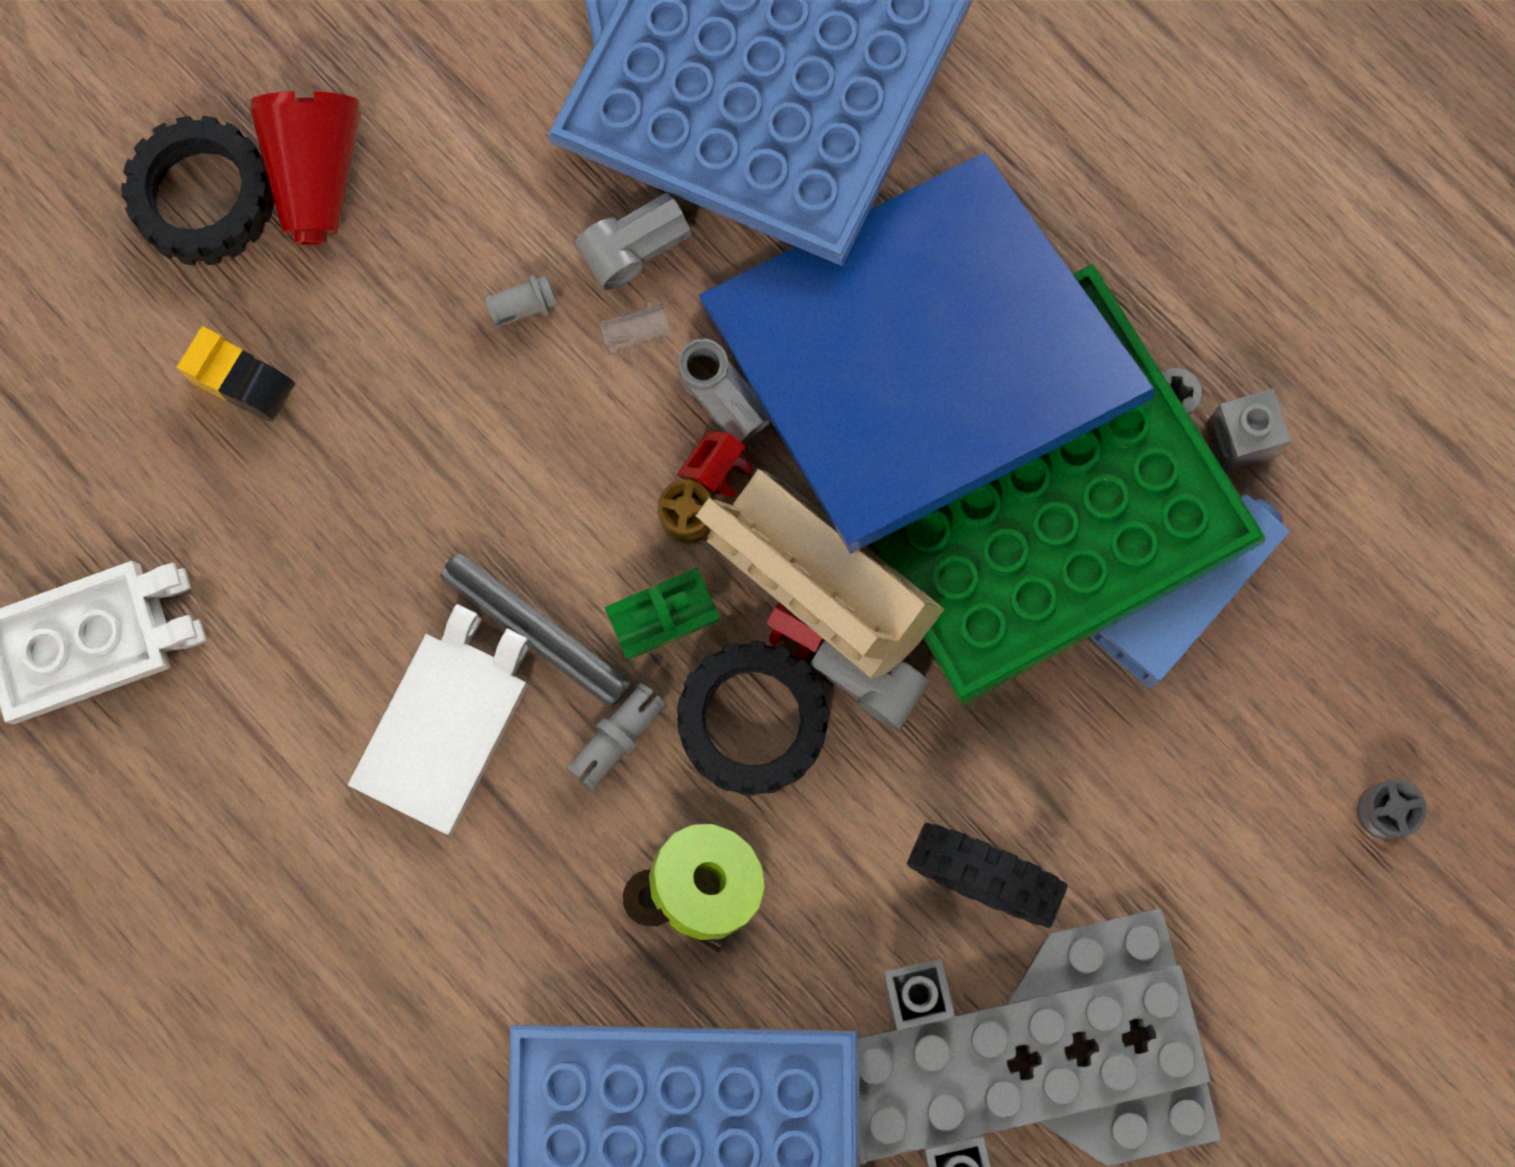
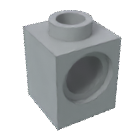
M1274 389L1219 404L1207 420V425L1224 472L1276 458L1291 442Z

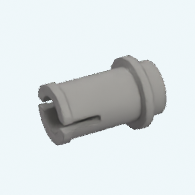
M535 274L529 275L531 280L529 282L485 296L486 304L496 329L543 312L544 316L550 315L548 309L554 308L558 304L547 275L536 278Z

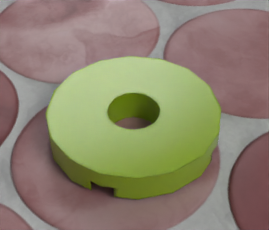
M715 824L691 825L674 833L655 854L649 873L651 898L657 909L661 908L663 914L670 920L668 923L679 933L699 940L722 939L744 927L759 909L765 889L762 865L752 847L734 831ZM707 869L714 873L720 884L719 893L707 895L697 889L693 878L695 870Z

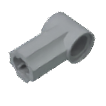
M666 192L618 221L615 218H607L594 223L577 237L574 245L604 291H611L634 279L642 271L644 263L691 236V229L674 198H671Z
M696 339L683 348L678 365L679 379L684 391L698 400L723 432L730 433L741 443H748L762 432L771 421L751 387L728 361L723 347L709 339ZM702 358L709 359L717 365L719 370L709 380L695 379L688 371L693 361Z
M825 640L810 663L812 670L858 699L857 704L869 715L897 731L901 729L930 685L929 680L903 661L886 674L877 678H869Z

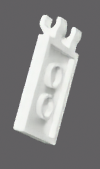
M130 561L0 608V707L4 721L10 724H17L170 669L171 666L167 652L194 647L206 642L207 639L201 620L193 621L190 615H186L166 623L159 598L172 597L191 590L186 569H177L175 563H170L143 574L141 565Z
M459 604L455 606L448 619L441 641L425 634L348 783V786L451 837L528 687L526 682L514 676L530 648L526 645L528 638L508 628L498 644L494 657L470 646L469 643L477 632L482 618L478 617L477 613Z

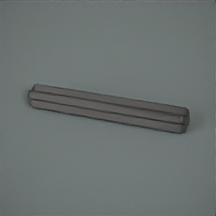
M458 554L446 563L440 574L443 582L505 629L508 628L528 638L526 645L605 705L613 706L624 696L629 686L627 678L467 557Z

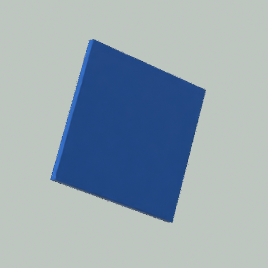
M985 152L870 209L843 266L794 247L699 295L703 309L850 554L1154 399V387Z

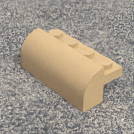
M758 469L733 505L708 498L696 515L699 520L711 529L707 535L709 538L707 542L869 678L880 677L903 661L919 644L944 610L937 602L867 546L850 554L827 514L780 476Z

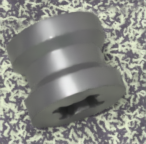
M1401 779L1388 780L1368 788L1360 796L1357 805L1358 820L1362 828L1371 836L1381 840H1393L1416 832L1424 823L1427 814L1426 801L1421 791L1412 783ZM1387 815L1390 819H1393V821L1388 820L1385 816Z

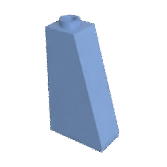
M1247 494L1241 497L1266 537L1264 544L1091 636L1090 639L1149 689L1153 688L1163 679L1290 532L1281 523L1283 521L1281 514L1266 501L1261 499L1254 501Z

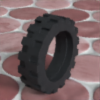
M191 116L176 118V124L167 127L163 123L152 130L154 135L147 141L142 138L134 147L136 155L133 160L127 159L123 170L127 180L126 183H121L122 198L127 203L125 210L140 234L163 256L169 259L172 256L176 257L180 263L195 265L196 261H204L206 265L221 263L220 258L230 255L231 258H234L243 253L245 250L242 247L249 241L255 243L263 233L260 229L263 222H269L273 208L269 202L273 195L263 158L250 138L243 136L240 129L228 122L224 126L219 123L217 118L202 116L201 120H193ZM200 153L217 154L231 160L239 169L242 182L239 198L230 213L215 224L199 229L176 228L165 222L158 212L156 199L158 186L168 169L183 158Z
M750 641V644L738 645V643L724 646L722 651L706 656L694 673H690L685 681L681 697H679L677 725L686 755L704 778L706 777L723 790L751 796L780 791L783 787L795 783L805 775V772L818 759L824 745L829 713L823 687L805 661L799 660L791 654V651L778 645L773 647L765 645V642ZM758 672L775 677L790 689L798 703L801 722L796 740L785 754L769 763L749 766L731 761L715 748L707 734L705 715L711 696L723 682L738 674Z
M923 824L906 863L909 868L918 871L917 873L935 880L936 883L955 890L967 898L979 901L983 905L1003 911L1015 918H1022L1029 923L1046 928L1052 927L1068 888V884L1059 880V877L1050 872L1043 871L1041 867L1031 862L1024 861L1008 851L995 848L980 839L970 838L964 833L953 829L949 830L937 824Z

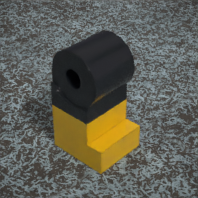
M203 325L176 367L190 383L270 422L274 421L296 385L292 379L276 368L255 359L252 354L229 343L221 335Z

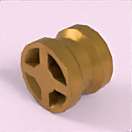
M678 480L669 484L662 491L658 500V515L664 532L671 539L681 543H693L703 539L710 532L711 529L696 516L688 521L689 518H692L695 514L697 515L708 498H711L709 491L702 484L693 480Z

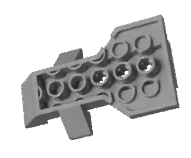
M1162 908L1047 934L1037 950L1036 956L1019 984L1016 985L1006 1004L955 1015L942 959L883 972L893 1030L859 1037L860 1165L867 1164L866 1162L921 1149L926 1167H991L982 1135L1036 1122L1106 1166L1221 1140L1207 1085L1211 1080L1182 967L1181 965H1176ZM1137 1019L1138 1027H1146L1148 1030V1038L1142 1041V1050L1136 1053L1134 1045L1124 1046L1121 1035L1130 1031L1129 1021ZM1076 1032H1081L1082 1040H1091L1093 1048L1091 1052L1086 1054V1063L1077 1066L1076 1058L1071 1057L1067 1059L1064 1047L1073 1044L1072 1034ZM1019 1045H1025L1026 1053L1034 1052L1037 1061L1036 1064L1029 1067L1030 1076L1024 1079H1020L1019 1071L1010 1072L1007 1067V1060L1016 1057L1015 1047Z

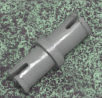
M639 682L636 689L609 720L601 719L596 725L598 733L571 764L565 767L574 778H579L593 762L594 766L580 781L584 787L592 792L623 754L630 756L637 748L634 743L661 710L663 711L667 707L665 702L657 695L640 712L639 707L653 693L643 683Z

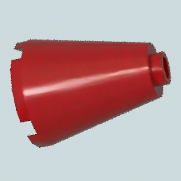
M295 91L262 94L251 99L252 110L250 114L283 234L294 235V244L325 245L327 244V235L337 234L361 116L359 100L345 94L313 91L314 98H295Z

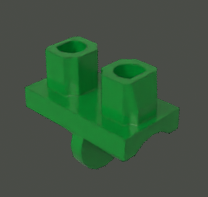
M698 567L604 607L627 661L721 621Z

